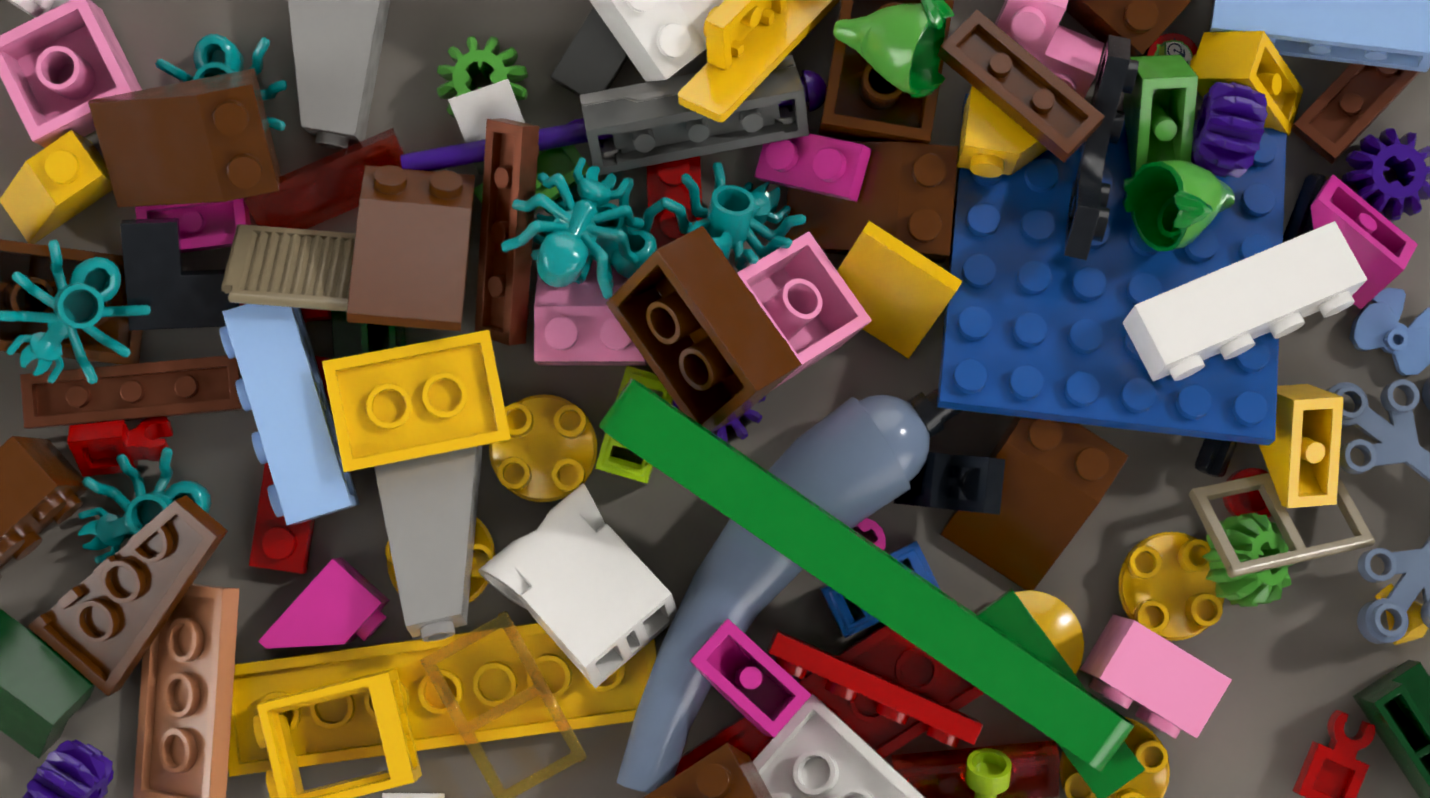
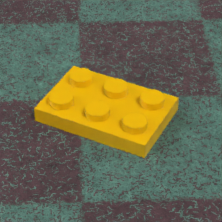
M489 330L322 361L344 473L511 440Z

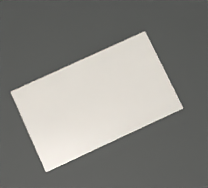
M509 79L448 99L466 143L486 139L487 119L504 118L525 123ZM484 162L474 163L478 174H484Z

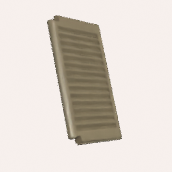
M237 224L221 286L222 291L229 294L228 300L230 303L347 312L355 233Z

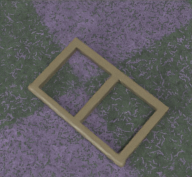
M1270 473L1193 488L1188 494L1227 570L1228 576L1231 578L1361 549L1375 544L1374 537L1371 535L1339 475L1337 505L1355 537L1307 548L1286 508L1281 505ZM1259 490L1290 551L1240 562L1209 500Z

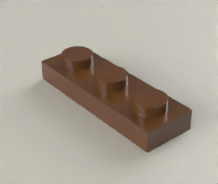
M976 10L939 48L937 56L1063 163L1097 130L1105 117L979 10Z

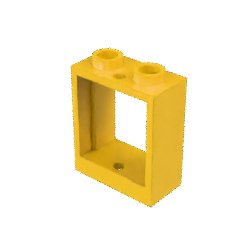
M397 668L270 699L257 705L259 715L253 717V729L258 746L261 749L267 748L271 770L266 771V785L270 798H355L411 784L422 776ZM369 691L388 770L304 790L285 711Z

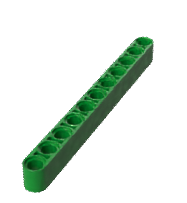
M633 378L629 380L598 425L620 444L1101 772L1105 769L1135 727L1128 719Z

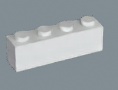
M1334 221L1134 305L1123 321V325L1152 381L1154 382L1170 374L1174 381H1178L1205 367L1203 360L1220 353L1224 360L1231 359L1255 346L1253 339L1271 332L1274 339L1299 329L1305 324L1303 318L1320 311L1325 318L1343 311L1355 302L1352 295L1367 281V278L1337 223Z

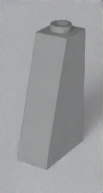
M288 0L301 127L311 136L316 137V145L336 150H347L348 142L364 145L390 0Z
M483 446L374 467L405 627L412 638L421 636L422 641L425 642L438 641L453 636L455 634L454 628L467 625Z

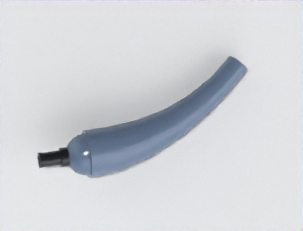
M938 388L926 396L920 392L907 401L890 395L869 396L859 401L852 396L798 437L768 471L853 529L864 519L911 489L909 481L919 473L926 462L930 438L945 429L943 423L963 410L937 408ZM731 519L695 572L659 649L635 714L616 781L624 787L651 793L675 777L689 730L712 686L689 660L727 618L743 633H746L758 614L803 570L799 565Z

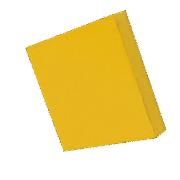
M870 221L837 270L872 320L863 330L908 359L962 283V280Z

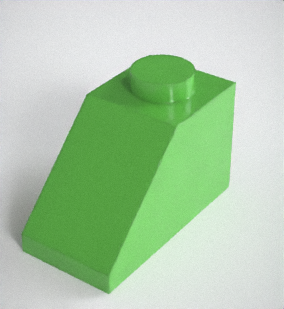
M1181 55L1130 57L1132 60L1139 61L1133 91L1131 94L1124 93L1123 100L1131 175L1133 176L1146 163L1172 160L1191 162L1198 75Z

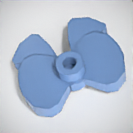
M1386 288L1372 299V304L1366 305L1357 314L1352 323L1349 338L1357 350L1367 351L1381 348L1384 352L1392 354L1395 369L1401 376L1417 375L1430 364V308H1426L1406 327L1404 324L1399 323L1406 297L1404 290Z

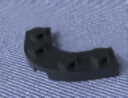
M1109 35L1091 100V105L1105 117L1097 130L1080 147L1079 152H1082L1076 178L1073 182L1068 209L1064 256L1087 260L1092 240L1102 242L1105 235L1110 209L1106 208L1110 184L1102 183L1106 153L1109 143L1118 144L1125 112L1117 110L1122 92L1132 93L1139 66V61L1130 59L1131 39Z

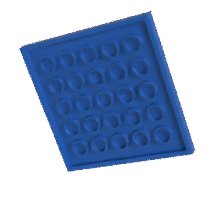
M965 94V97H964V100H963L962 118H961V129H962V121H963L964 107H965V104H966V101H967V98H968V95H969V94ZM1124 121L1118 144H1108L1102 183L1110 184V193L1106 208L1110 209L1105 235L1102 242L1092 240L1087 260L1064 256L1068 209L1073 182L1076 178L1082 152H1079L1080 147L1065 163L1047 150L1012 175L1002 174L999 177L987 178L973 174L970 169L957 167L948 272L962 280V283L945 307L937 408L1269 446L1275 441L1279 338L1274 339L1272 333L1269 332L1253 339L1255 346L1236 357L1224 360L1220 353L1203 360L1205 367L1189 377L1174 381L1170 374L1153 382L1123 325V321L1134 305L1283 243L1287 134L1275 129L1264 128L1265 132L1261 137L1260 150L1256 151L1253 165L1247 169V172L1240 178L1216 176L1232 189L1235 203L1230 208L1218 213L1204 231L1189 245L1171 251H1156L1141 239L1132 220L1131 212L1127 213L1122 204L1125 195L1122 189L1123 179L1132 177Z

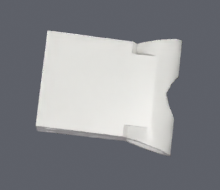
M584 483L553 507L537 530L512 541L478 570L480 575L491 586L514 603L529 611L532 617L594 688H597L672 623L677 612L672 593L608 524H605Z

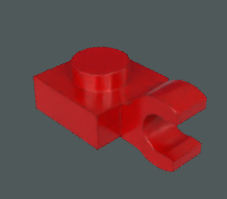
M164 416L150 417L132 430H128L125 420L70 425L67 443L83 477L123 473L116 461L118 455H126L130 464L135 469H137L138 460L160 461L162 449L168 447L165 439L158 438L173 436V429L168 417Z

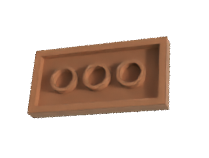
M192 584L143 655L133 798H226L240 588Z

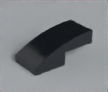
M929 452L926 462L919 473L909 481L911 489L894 499L893 504L1000 515L1005 459Z

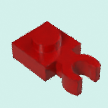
M1335 710L1330 716L1327 725L1328 734L1331 738L1328 747L1314 741L1312 742L1292 791L1306 798H1357L1370 765L1355 758L1359 750L1366 748L1373 741L1375 725L1362 721L1357 734L1353 737H1347L1344 732V725L1348 720L1349 714Z

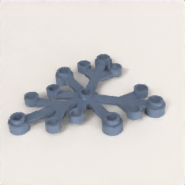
M1430 378L1426 380L1422 388L1423 402L1429 410ZM1400 379L1383 388L1380 399L1382 406L1388 411L1390 423L1368 407L1367 396L1359 386L1349 382H1342L1326 390L1340 396L1343 394L1348 395L1354 401L1355 408L1353 412H1347L1343 409L1342 428L1354 425L1378 443L1371 444L1366 440L1357 439L1343 445L1340 449L1339 464L1344 471L1349 474H1360L1376 466L1405 463L1430 482V453L1419 445L1412 410L1417 406L1420 399L1419 390L1414 383L1406 379ZM1395 388L1405 392L1407 396L1405 406L1395 402L1393 398ZM1352 448H1358L1364 454L1365 460L1362 466H1357L1352 462L1350 458ZM1430 536L1421 549L1390 552L1384 548H1375L1364 552L1358 560V571L1366 581L1378 583L1389 580L1397 574L1403 575L1387 598L1373 600L1362 606L1357 617L1358 629L1362 636L1375 644L1391 643L1401 639L1408 629L1407 610L1421 590L1424 601L1421 608V618L1423 623L1430 628ZM1374 555L1380 557L1384 562V572L1381 575L1375 574L1370 567V561ZM1384 610L1389 611L1394 617L1395 623L1390 631L1385 629L1380 621V616Z

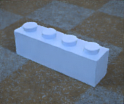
M1213 0L1209 32L1265 31L1280 55L1427 72L1430 68V0Z
M245 304L222 311L226 326L219 329L221 341L228 358L237 359L242 379L236 380V390L243 409L246 412L251 410L253 412L258 431L252 433V443L259 462L262 465L266 463L269 465L274 484L269 485L267 490L275 515L277 517L284 516L286 525H295L360 505L350 472H343L332 411L301 309Z

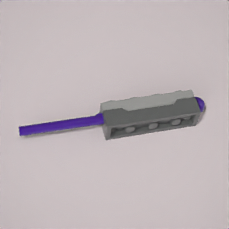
M788 55L745 101L721 123L685 108L678 103V92L697 73L582 94L579 96L583 118L575 119L565 125L539 129V151L588 143L593 166L600 167L599 175L808 136L806 104L809 112L818 109L825 101L827 87L824 79L814 71L802 70V77H800L793 55ZM486 139L401 154L402 169L436 171L484 162Z

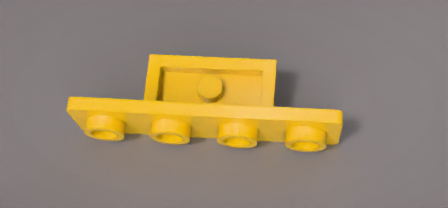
M724 0L719 6H715L705 19L703 33L706 37L707 63L678 92L679 105L714 121L724 122L840 0Z

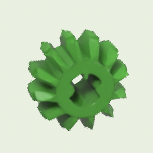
M475 36L468 37L467 46L469 52L465 55L458 48L450 47L448 54L456 65L443 64L437 68L439 76L449 81L437 88V94L441 99H450L474 91L476 89L472 81L474 76L482 73L484 78H487L488 72L491 73L489 78L492 84L509 79L516 100H526L528 96L526 88L515 84L528 77L525 66H512L518 58L517 51L510 47L499 54L500 42L498 38L493 36L487 40L484 50H480ZM449 103L447 112L451 117L455 118Z
M1249 513L1227 517L1225 520L1219 521L1240 562L1288 552L1289 548L1285 540L1282 539V534L1276 523L1269 521L1267 515ZM1206 535L1210 552L1202 557L1209 562L1210 571L1206 579L1216 582V597L1226 598L1230 601L1231 605L1255 607L1258 604H1268L1274 600L1281 599L1282 588L1292 585L1288 568L1294 564L1238 577H1229L1209 535Z

